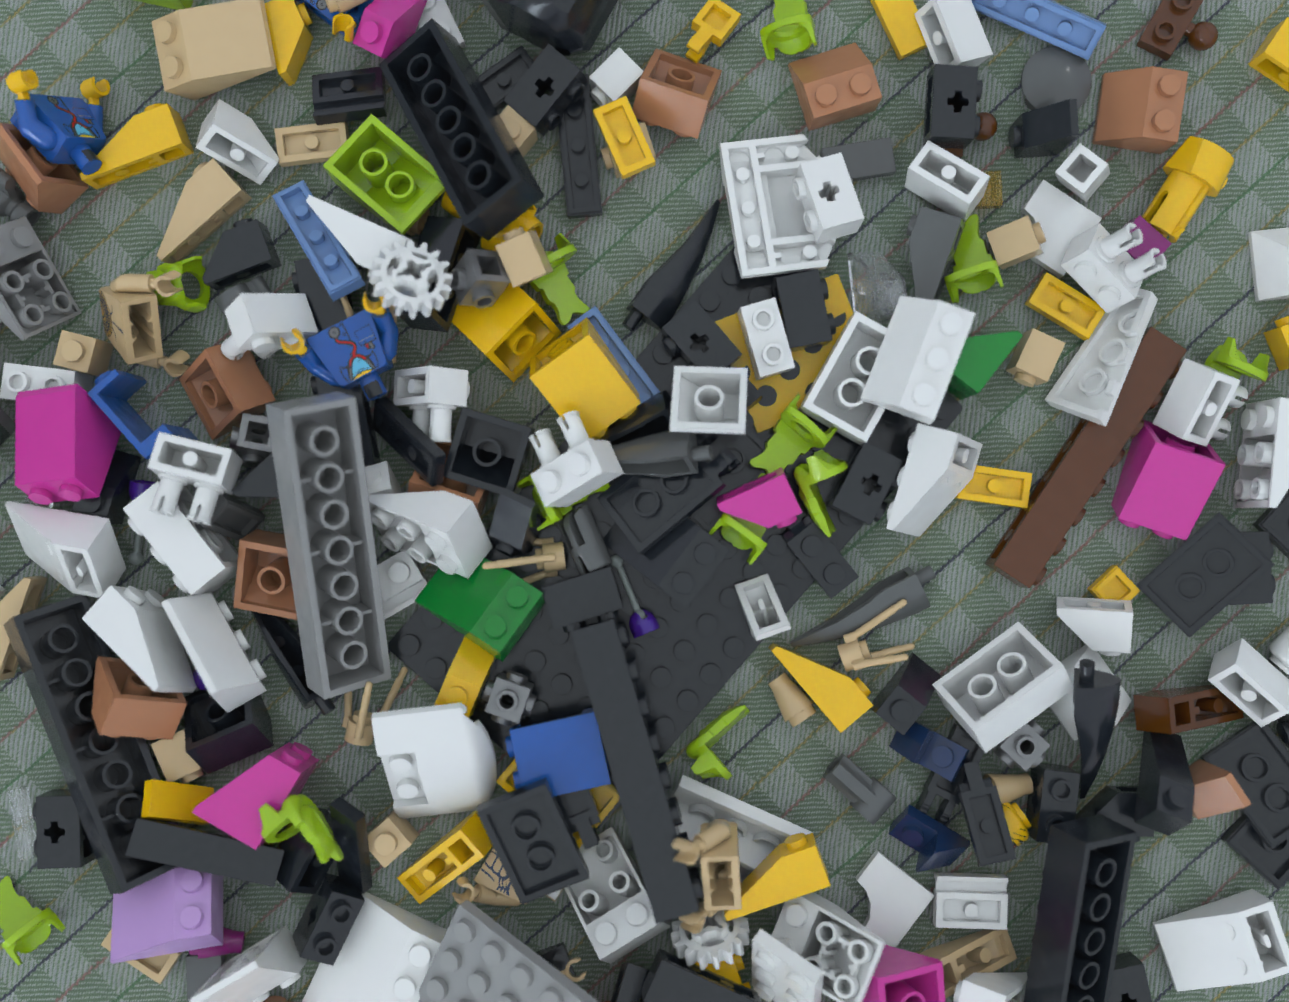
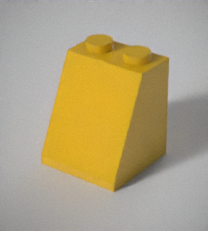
M511 282L492 307L477 308L475 306L459 305L458 303L452 319V323L513 383L530 367V358L562 334L537 302L519 286L513 288Z
M587 317L530 358L529 378L563 419H565L563 414L577 410L589 438L600 439L606 433L609 425L619 418L625 419L629 417L641 403L639 392Z

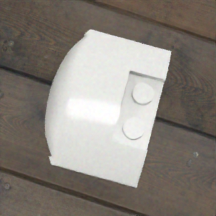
M804 134L726 142L719 145L722 183L725 186L735 246L734 255L741 279L826 269L830 259H828L832 246L835 244L836 238L816 243L813 232L809 233L804 223L805 209L802 200L796 199L792 187V180L796 176L800 163L821 158L820 155L816 157L805 146L808 143V139Z
M452 703L372 713L371 719L377 757H381L394 800L393 809L399 818L407 819L475 811L479 804L489 801L492 797L497 778V761L493 743L479 719L473 722L464 715L467 713V707L464 704Z

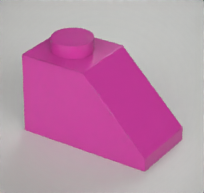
M374 0L364 9L352 43L386 59L415 33L427 0Z
M782 467L717 497V506L720 511L767 528L775 525L777 528L786 527L797 520L796 516L802 513Z

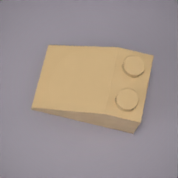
M233 0L179 9L151 21L165 92L196 101L277 68L264 0Z

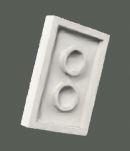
M760 928L752 939L751 985L754 987V991L758 992L759 997L767 1002L772 1000L774 1002H821L824 971Z

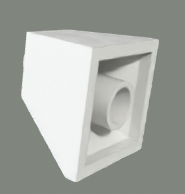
M1289 227L1248 232L1255 302L1288 299Z
M674 366L670 432L745 434L748 368Z

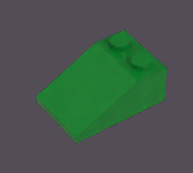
M485 558L468 579L455 573L449 575L439 568L415 599V603L503 662L544 606L543 593L504 568L483 569L482 564L484 562H491Z

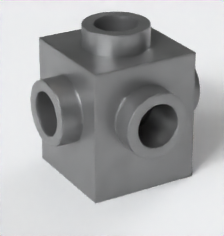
M467 249L451 272L453 275L451 287L455 290L459 305L475 306L477 308L492 307L510 283L497 251Z
M243 413L240 428L234 426L232 428L229 448L236 449L235 453L243 460L242 465L248 468L255 469L272 453L267 416Z
M510 670L507 671V674L501 672L495 681L489 679L482 697V700L488 702L484 712L492 714L491 719L497 723L511 726L512 722L519 724L523 715L530 717L537 698V696L531 694L534 683L528 682V677L521 673ZM505 694L511 695L514 698V705L511 706L501 702V697Z
M1031 720L996 746L998 750L995 752V755L1009 768L1017 765L1024 771H1027L1029 768L1038 766L1046 756L1045 751L1051 745L1042 738L1045 731L1034 720Z

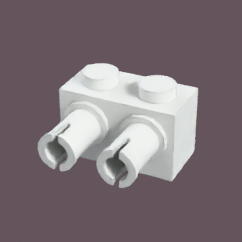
M1098 223L1071 239L1060 265L1106 313L1136 299L1143 279L1164 270L1167 265L1163 253L1154 258L1160 252L1157 248H1152L1136 259L1130 256L1127 250L1143 242V236L1139 228L1130 233L1136 227L1134 223L1126 224L1111 235Z
M240 293L224 311L232 334L222 342L221 351L230 360H234L235 357L236 360H239L247 350H253L262 359L267 357L271 359L279 349H282L280 337L284 338L288 344H295L298 341L292 334V328H297L301 331L304 345H306V339L318 333L306 294Z
M1185 358L1152 424L1183 440L1207 447L1211 437L1220 441L1228 436L1218 431L1219 429L1231 431L1230 421L1222 418L1227 406L1240 408L1245 404V402L1235 399V397L1239 396L1247 399V389L1239 385L1241 380Z
M438 366L395 370L393 404L409 407V410L413 411L412 422L433 442L452 443V411H455L456 407H467V398L470 393L468 370Z
M577 410L563 414L565 419L561 416L557 419V423L569 445V449L564 454H560L549 428L535 432L537 437L534 434L529 437V441L532 443L541 463L539 469L530 475L545 507H568L624 473L610 442L589 438Z
M159 432L147 467L161 479L150 510L158 514L164 515L166 513L167 516L174 517L183 486L193 485L197 489L186 519L199 524L203 522V525L210 526L219 495L224 493L233 494L231 490L235 488L243 460L232 449Z

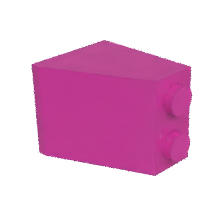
M78 383L17 393L15 411V486L25 492L29 499L35 503L49 505L53 502H76L81 499L100 496L121 431Z
M1143 420L1145 422L1144 426L1132 438L1111 506L1118 520L1128 527L1139 528V526L1152 529L1153 533L1165 539H1172L1174 536L1187 540L1226 464L1209 443L1206 447L1183 440L1152 424V422Z
M289 742L198 804L192 813L257 850L265 843L261 836L262 821L258 809L265 803H268L279 812L283 801L293 794H300L319 759L312 756L313 751L307 746L298 742L293 744Z
M885 945L863 1002H945L943 962L936 958Z

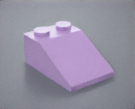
M176 867L124 893L113 894L110 962L112 964L223 945V876Z

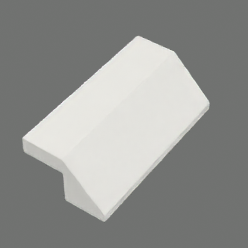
M682 775L670 798L677 797L683 823L678 828L680 833L687 832L689 841L693 842V837L700 833V826L703 823H710L719 818L737 823L741 882L779 844L784 843L787 837L797 833H804L805 835L813 833L685 775ZM699 854V858H698L696 864H698V865L701 866V863H700V854Z

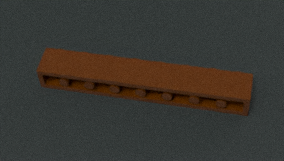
M1152 326L1146 328L1107 426L1105 427L1080 418L1030 494L1028 508L1020 509L985 562L987 566L1023 588L1030 589L1032 585L1036 586L1043 579L1047 572L1045 565L1052 555L1056 556L1066 544L1064 536L1071 526L1075 527L1082 520L1086 513V509L1083 507L1090 497H1095L1102 490L1106 482L1103 477L1110 467L1114 468L1121 461L1125 454V450L1122 448L1129 438H1134L1140 432L1145 423L1142 418L1148 409H1153L1162 399L1164 392L1161 389L1167 380L1173 379L1183 363L1181 359L1187 352L1185 348Z

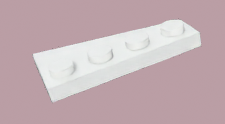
M1139 289L1136 299L1109 313H1104L1090 338L1084 341L1045 398L1051 407L1102 426H1107L1158 301L1152 291Z

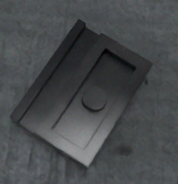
M380 67L312 75L313 117L317 125L367 119L371 114L376 118L387 117L385 108V75Z

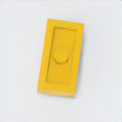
M627 96L593 110V115L622 180L655 166L654 157Z
M1048 272L1042 274L1025 302L1026 306L1084 341L1090 338L1105 313L1094 300Z
M976 465L973 478L954 499L1023 509L1028 508L1032 473Z

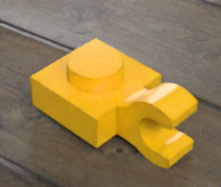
M708 0L692 20L691 29L696 31V33L687 43L689 50L685 56L697 64L704 56L711 42L721 47L740 22L741 14L721 0Z

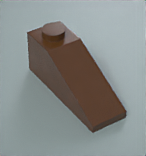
M1214 685L1162 689L1133 695L1136 730L1176 734L1244 718L1243 711Z

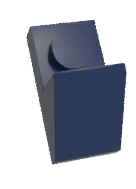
M917 721L914 722L904 736L896 731L889 745L890 748L911 762L920 764L951 782H954L970 751Z
M910 804L890 825L889 835L919 852L916 872L950 866L970 846V840Z

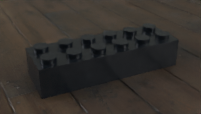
M430 19L379 64L465 227L489 241L545 196L457 39L434 19Z
M1102 814L1050 826L1023 1002H1109L1136 831Z

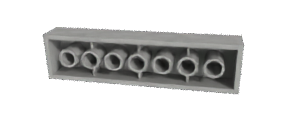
M332 392L265 404L307 687L325 700L363 688L368 681L376 684L391 679L356 397L340 392Z

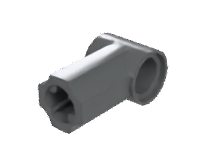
M843 753L829 764L822 775L851 801L850 805L872 825L880 819L897 799L874 777L870 778Z

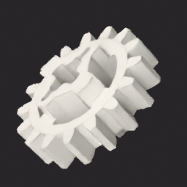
M408 239L406 247H402L397 240L393 241L391 251L382 247L379 257H374L369 278V283L375 285L372 294L374 297H384L382 303L384 309L391 305L395 306V315L398 317L402 314L403 310L408 311L410 319H415L417 311H421L426 318L430 317L432 308L440 311L444 301L449 298L452 289L450 286L453 280V275L447 273L450 264L448 261H438L441 253L439 250L432 253L427 252V243L425 242L421 244L420 248L414 247L412 239ZM393 265L395 269L391 271V275L387 276L388 269ZM435 282V289L429 293L428 289L431 283Z
M719 910L712 917L707 916L704 927L698 934H693L680 928V924L683 922L681 920L672 921L671 923L673 930L671 939L673 948H676L677 957L679 959L685 957L686 964L689 967L695 962H699L700 970H705L707 964L712 963L715 970H718L720 962L724 960L730 965L733 964L732 955L743 956V945H749L750 943L748 919L741 916L726 921L724 910ZM729 926L733 928L732 932L729 931ZM689 934L692 936L691 940L688 939Z

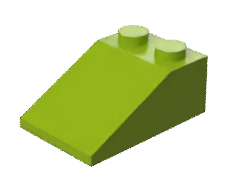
M373 114L359 126L323 165L336 185L362 207L402 236L445 191L432 164Z

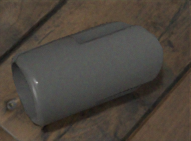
M583 505L578 509L568 512L563 516L562 520L557 522L580 575L596 571L611 564L612 559L588 505Z

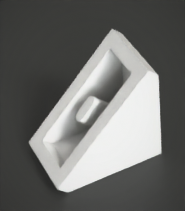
M768 573L734 585L751 635L756 641L791 629Z

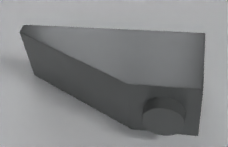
M922 206L918 215L913 214L911 216L906 235L910 236L909 248L916 298L939 300L945 283L944 277L948 274L965 226L963 218Z

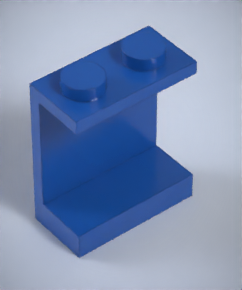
M117 369L109 370L102 373L94 381L95 386L87 393L145 459L150 460L159 432L195 441L198 440L188 428L162 424L155 431L150 428L127 402L133 394L147 383L141 376Z
M593 708L584 709L578 715L521 727L520 724H515L509 730L510 735L505 737L509 758L515 757L518 771L513 772L515 789L543 778L547 779L554 796L611 784L612 774Z

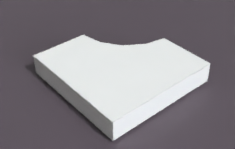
M1043 179L1021 210L1025 216H1029L1032 224L1040 223L1047 241L1040 244L1043 254L1035 256L1031 260L1060 279L1066 273L1060 265L1071 239L1097 225L1102 218Z
M877 849L855 877L865 889L869 900L868 915L863 925L885 941V945L896 947L935 896L929 889Z

